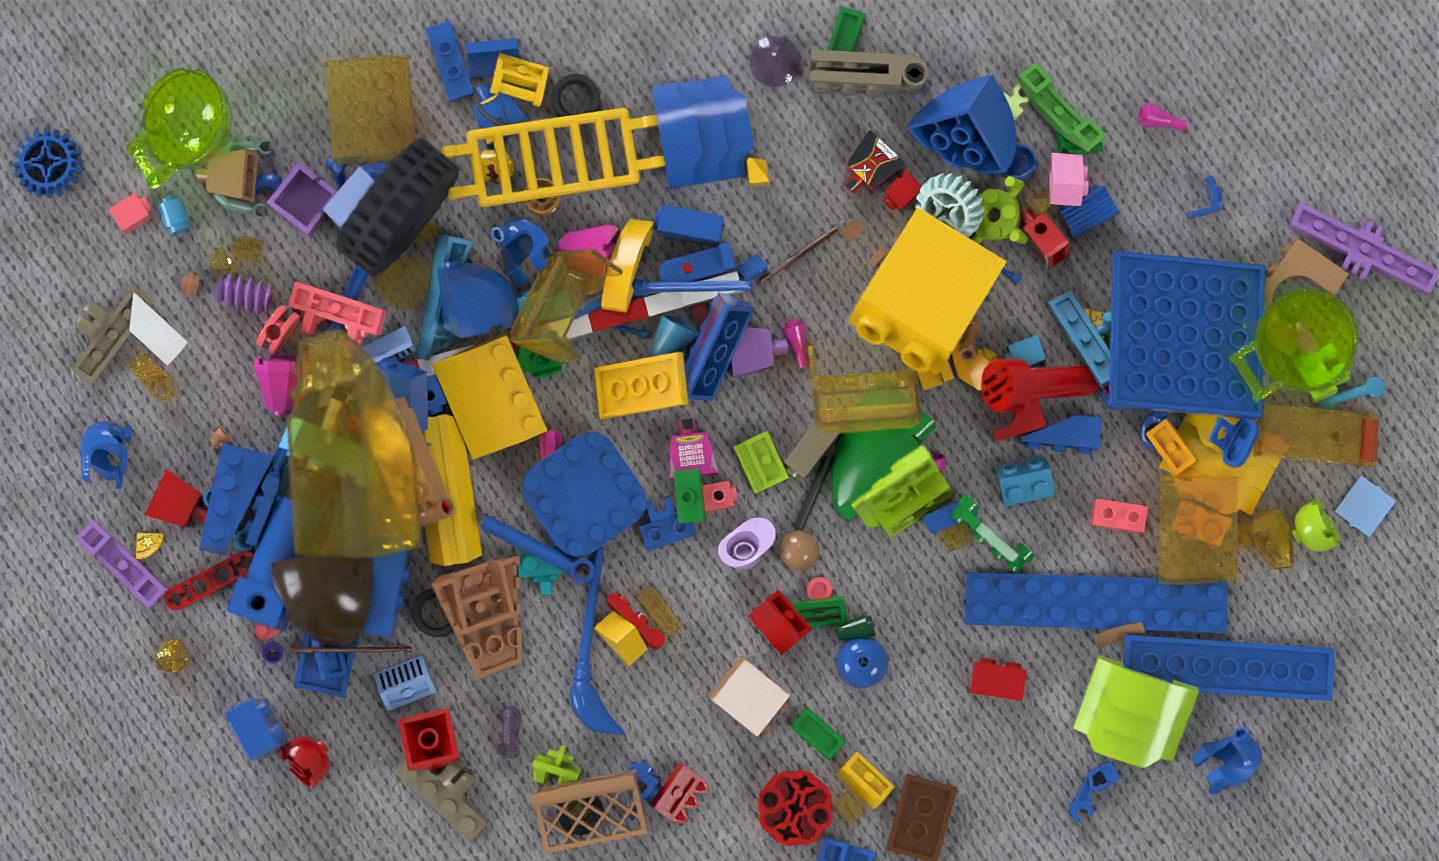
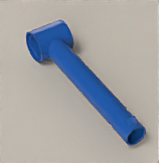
M487 515L480 529L486 535L489 533L499 537L501 540L570 574L573 581L578 585H587L593 581L595 571L591 561L583 558L576 560L495 519L496 516ZM579 566H587L590 569V574L586 578H579L575 574L576 569Z

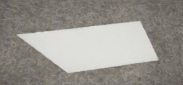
M133 292L129 331L168 366L188 342Z

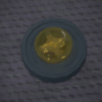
M595 796L591 804L604 812L601 800L598 796ZM591 797L583 798V799H585L586 801L589 802V800L591 799ZM572 800L566 809L579 817L586 805L578 800ZM562 802V803H558V804L561 805V806H564V804H565L566 802ZM588 807L581 819L594 827L601 815ZM562 813L558 822L563 829L569 832L575 820ZM578 823L571 834L582 836L590 834L591 830Z

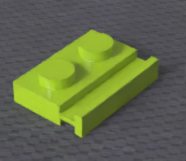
M768 431L733 446L755 494L790 478Z

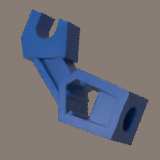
M1111 761L1087 771V776L1074 801L1070 802L1069 813L1076 824L1081 821L1078 817L1080 809H1085L1088 816L1093 815L1092 801L1090 799L1093 791L1100 792L1120 779ZM1100 771L1106 782L1095 787L1093 786L1092 775Z

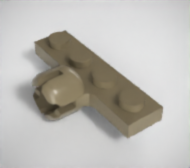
M135 286L130 289L112 313L107 312L95 302H89L82 310L95 318V320L90 322L81 314L75 319V326L89 336L91 341L71 369L91 384H93L131 333L129 327L133 292L149 307L154 303V300Z
M404 759L393 772L471 842L490 821L465 798V792L476 780L474 771L470 768L460 776L459 773L467 765L461 760L449 764L441 773L435 770L408 771L406 759Z

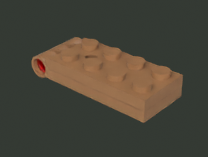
M405 396L359 414L358 417L400 516L404 515L405 525L409 529L415 530L451 517L455 512L454 503L448 496L413 409L409 408Z

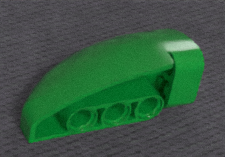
M880 377L853 407L838 437L832 465L833 505L836 512L848 523L857 514L852 504L872 490V486L879 480L893 472L891 467L917 449L937 427V424L923 410L883 377Z

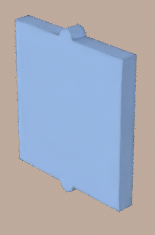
M1361 475L1334 512L1349 523V527H1355L1369 538L1396 501L1381 490V486L1376 487Z

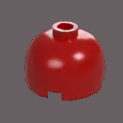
M300 736L293 738L287 742V745L279 749L282 761L284 762L288 759L292 767L288 769L305 786L309 787L312 785V789L316 788L324 780L330 769V759L327 755L329 749L320 739L315 741L310 737Z

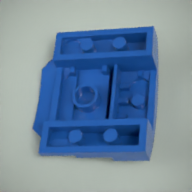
M728 76L683 83L676 82L652 87L669 190L746 176L744 161L754 148L746 98L743 94L730 87Z

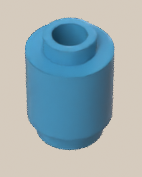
M175 195L162 198L160 200L161 204L157 208L165 230H169L170 235H175L190 229L188 224L190 219L182 198H176Z

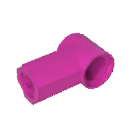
M546 431L539 434L540 461L563 446L562 431Z

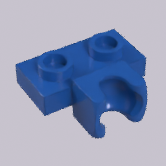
M670 495L664 497L665 508L660 511L654 509L652 502H647V511L651 522L639 525L647 551L697 535L693 522L679 523L678 513L675 512Z

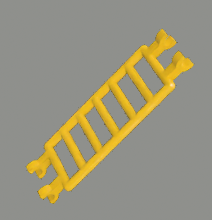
M618 108L470 130L466 134L467 144L443 146L441 148V153L448 158L470 155L475 184L451 187L448 190L449 200L477 196V202L480 207H489L637 184L640 181L639 171L659 169L665 166L664 155L637 160L632 130L655 128L658 125L657 115L630 119L626 108ZM614 119H620L629 175L617 177L613 175L604 122ZM581 124H595L604 179L588 180L579 127ZM569 126L578 183L563 185L554 128ZM544 130L553 182L551 187L538 188L528 132ZM519 135L528 190L512 192L503 136ZM493 138L502 194L487 196L478 140Z

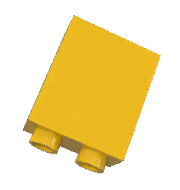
M917 208L863 292L847 322L856 327L857 333L865 341L876 345L883 343L900 353L903 362L911 369L918 372L929 371L937 376L1007 261L922 209Z

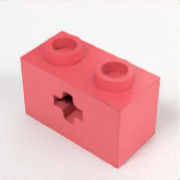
M1096 498L1093 500L1090 526L1142 534L1145 531L1148 506Z

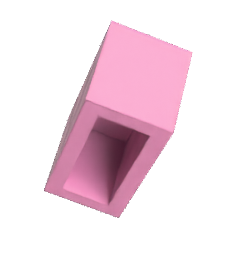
M1052 153L1049 170L1050 204L1081 206L1082 197L1088 195V166L1083 165V155Z

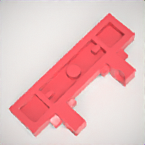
M295 281L288 305L289 307L301 310V317L304 318L300 331L317 334V325L321 323L320 320L324 321L326 318L345 325V329H348V340L344 345L360 349L363 339L367 337L368 333L381 335L388 311Z

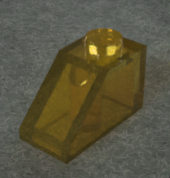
M1280 509L1258 511L1247 534L1270 569L1293 568L1294 553L1291 525Z

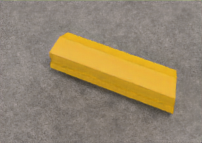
M444 414L428 417V429L422 433L426 443L431 444L428 448L448 496L455 506V512L451 517L425 526L430 563L441 566L468 563L482 555L466 443L453 416Z

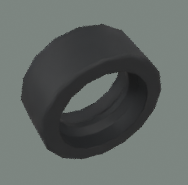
M577 73L566 75L558 80L553 87L551 100L553 109L558 117L578 115L567 112L561 104L562 92L565 88L574 84L584 86L591 94L590 106L580 114L599 111L601 102L599 89L594 81L586 75Z
M431 588L419 594L414 601L412 608L413 622L427 636L437 638L448 636L454 631L450 622L444 627L433 628L423 620L422 608L429 599L437 597L434 589Z

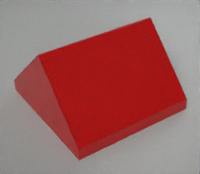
M449 707L398 719L408 771L439 770L460 759Z

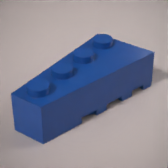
M228 444L222 445L199 550L225 556L274 457L273 454Z

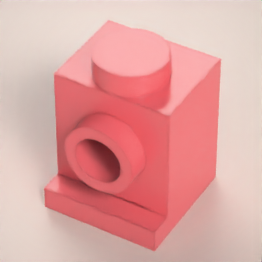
M729 480L703 486L705 513L734 507L733 501L738 500L735 485L730 486ZM716 491H721L724 494L722 500H715L714 493Z

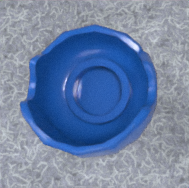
M1016 144L1013 161L1008 170L1001 174L1004 178L1011 176L1025 182L1036 171L1038 165L1037 156L1031 148L1024 144Z

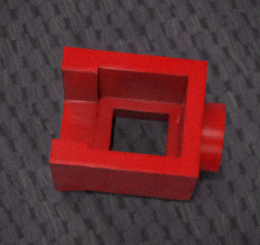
M905 169L902 178L898 176L886 188L883 202L892 211L897 209L901 213L917 197L922 185Z

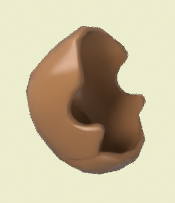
M793 530L785 534L779 542L780 558L791 570L806 571L814 567L819 559V545L815 538L806 531Z

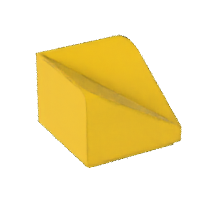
M748 158L749 186L769 185L766 160Z

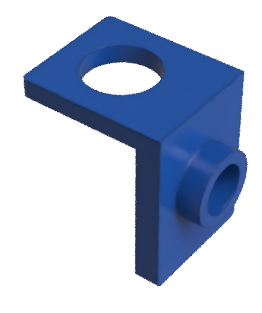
M1213 175L1205 179L1211 207L1191 211L1187 214V219L1217 213L1221 209L1219 202L1222 201V192L1219 186H1215Z

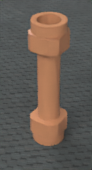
M973 316L965 329V341L960 344L959 348L960 358L966 362L974 360L977 355L978 349L975 345L976 334H979L981 330L980 319L977 316Z

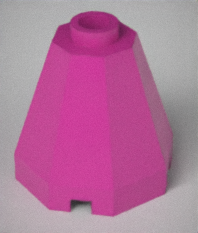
M604 225L566 233L563 239H560L558 242V254H561V259L605 281L612 253L622 231L618 230L617 226Z
M269 355V360H264V356H257L255 358L254 369L267 410L273 411V415L288 416L289 411L294 410L309 371L310 358L305 357L301 360V356Z

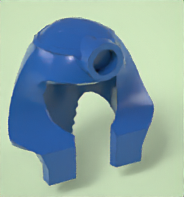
M524 217L513 218L503 226H497L492 229L491 236L493 240L499 242L500 248L503 249L506 262V276L510 277L518 287L529 280L520 268L522 262L528 256L538 272L544 267L553 274L558 271V266L555 264L547 247L550 242L543 229L533 221Z
M102 421L88 427L81 438V478L83 481H89L90 467H92L104 479L108 481L115 480L116 489L122 488L123 472H126L127 449L124 447L126 441H131L132 426L126 425L125 428H121L114 423ZM110 452L120 458V466H113L109 463L107 457Z
M1239 727L1230 738L1203 743L1191 758L1198 767L1210 757L1218 758L1225 763V768L1222 766L1217 767L1205 776L1211 784L1209 793L1215 795L1230 785L1237 787L1249 780L1257 772L1261 764L1262 750L1258 742L1250 736L1249 731L1245 727Z

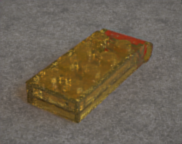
M1263 404V418L1256 420L1260 432L1254 444V457L1375 468L1377 466L1379 415ZM1332 433L1335 435L1334 441L1332 439Z

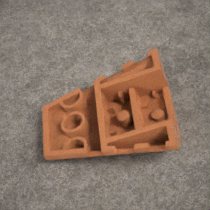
M520 555L480 562L439 576L431 584L477 678L522 663L521 628L518 627V615L521 614V604H518L517 589L520 588V577H517V564H520Z

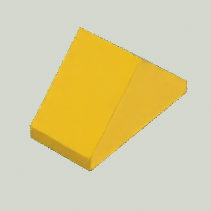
M615 611L608 614L593 628L628 667L648 650L636 627Z

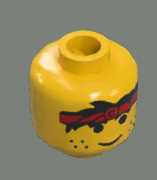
M486 149L480 155L485 183L501 184L495 150ZM506 152L509 174L513 176L515 164Z

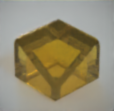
M1041 189L1024 202L1027 209L1030 208L1037 217L1054 205L1050 204V192L1046 189Z
M965 522L962 525L957 523L939 531L949 553L972 543Z

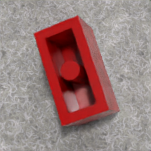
M779 589L748 615L756 628L763 633L781 655L812 630L811 626Z
M981 657L980 662H973L969 693L1023 701L1027 670L1021 669L1022 664L1006 662V666L995 665L996 660Z

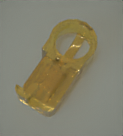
M141 351L137 355V360H131L128 363V368L149 389L153 396L159 400H169L177 391L175 380L163 369H160L149 357H146L148 354L145 351ZM161 378H168L170 380L171 390L160 380ZM155 383L165 391V395L155 393Z

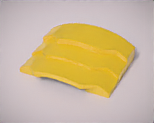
M1186 413L1177 431L1199 460L1178 476L1174 474L1164 459H1162L1158 468L1171 474L1178 492L1199 501L1221 514L1240 510L1251 516L1288 446L1260 429L1258 438L1247 461L1241 467L1231 468L1222 460L1223 450L1210 442L1209 437L1219 417L1224 418L1233 426H1235L1240 418ZM1224 426L1219 430L1218 439L1225 438L1226 436Z

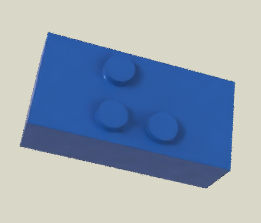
M385 528L379 529L373 557L372 603L362 632L394 638L400 607L403 606L405 599V582L410 583L413 567L409 566L415 539L414 535Z
M251 698L224 713L249 761L263 760L287 745L288 736L283 726L278 723L266 699Z

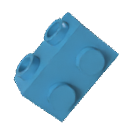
M1033 457L1017 464L1007 463L995 469L999 479L1004 507L1055 496L1051 468L1045 457Z

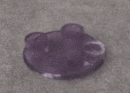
M766 37L759 41L752 49L749 61L750 69L754 77L763 85L768 87L784 86L790 83L799 73L801 66L800 53L794 43L784 37Z

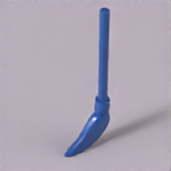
M633 279L632 287L634 292L632 296H647L650 293L751 291L753 289V282L751 280L650 282L647 279ZM604 284L594 288L580 299L573 308V320L601 308Z
M598 548L593 552L592 564L595 576L593 581L589 583L579 662L575 663L574 683L571 687L570 699L576 715L590 730L624 735L623 729L608 713L598 692L590 683L592 664H589L604 555V549Z

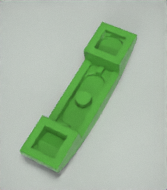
M1036 62L1017 77L1024 93L1036 110L1055 130L1073 144L1089 152L1107 136L1090 117L1084 121L1050 86L1053 81L1052 78Z

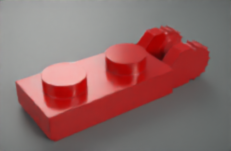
M613 591L606 598L605 604L612 611H615L633 624L647 646H650L652 650H659L666 640L665 636L661 634L659 629H651L647 625L649 623L647 618L640 612L635 613L629 607L630 602L621 593L617 595Z

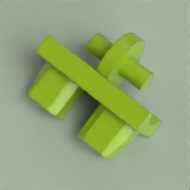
M561 745L559 752L549 749L547 756L537 753L532 765L535 768L533 780L546 784L550 773L559 775L557 784L577 781L582 768L572 765L574 757L565 754L567 746Z

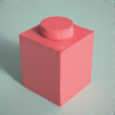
M136 193L109 209L125 234L152 219L149 213L152 210L151 205L145 196L140 198Z

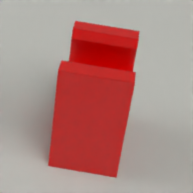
M981 391V392L979 393V394H980V397H981V401H982V402H985V400H984V398H983V396H982V391ZM1039 399L1032 400L1031 404L1024 410L1013 411L1012 423L1008 427L997 429L991 434L993 442L1004 441L1045 428L1046 424Z

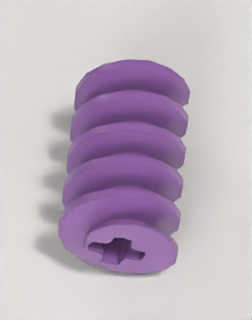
M229 273L226 279L221 276L215 302L221 303L224 299L227 306L234 302L235 307L238 309L244 304L246 311H251L254 307L257 314H260L264 309L266 315L273 295L272 283H269L267 288L263 289V283L259 281L256 287H254L252 278H249L246 284H243L242 275H239L237 280L233 281V275Z

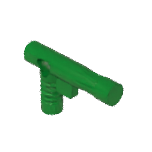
M1054 130L1057 146L1059 147L1058 151L1051 152V155L1052 153H1061L1062 149H1065L1068 154L1087 155L1104 151L1102 141L1088 152L1066 140L1057 130Z

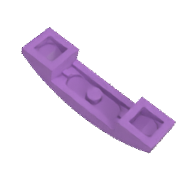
M92 520L75 538L90 554L96 557L127 586L130 592L148 609L167 591L164 585L95 520Z

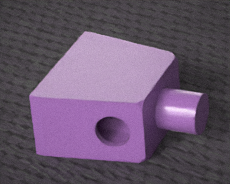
M746 327L731 360L733 378L774 368L773 356L788 355L787 339L771 341L770 329Z

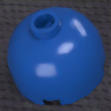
M870 637L849 640L841 647L837 654L836 666L839 675L845 683L854 688L865 689L875 686L884 678L888 669V657L886 650L876 640Z

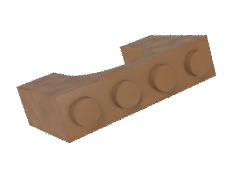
M1298 238L1293 243L1289 241L1280 252V255L1283 256L1278 265L1273 262L1265 273L1269 278L1265 282L1264 346L1286 361L1292 357L1305 337L1281 321L1273 309L1272 298L1277 285L1287 279H1301L1331 298L1349 275V273Z

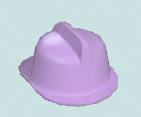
M765 518L749 519L720 542L718 555L722 562L733 568H752L759 562L761 555L773 545L776 538V530L773 524Z

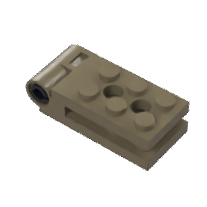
M812 50L810 69L813 70L810 71L809 90H814V93L819 95H828L830 91H840V95L855 96V92H865L867 97H881V93L915 95L923 90L928 70L924 63L916 60V55Z

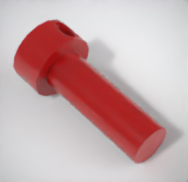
M1018 358L990 361L985 367L981 379L982 396L986 405L996 412L1024 410L1034 399L1091 396L1098 387V383L1086 365L1030 368L1024 360Z

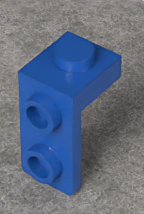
M635 761L629 770L636 769L638 778L648 785L640 796L642 801L645 798L650 801L660 789L656 786L659 780L652 775L655 770L645 761H642L640 764ZM635 804L632 809L637 812V808H636V804ZM629 813L624 821L628 818L633 821L636 816Z

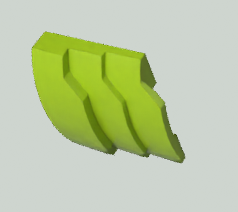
M924 445L896 462L891 467L893 472L874 484L872 490L857 499L852 506L867 527L882 526L888 536L892 538L956 495Z
M1098 655L1073 729L1086 734L1094 752L1131 765L1145 768L1160 759L1173 761L1199 689L1174 679L1170 683L1125 668L1122 662Z

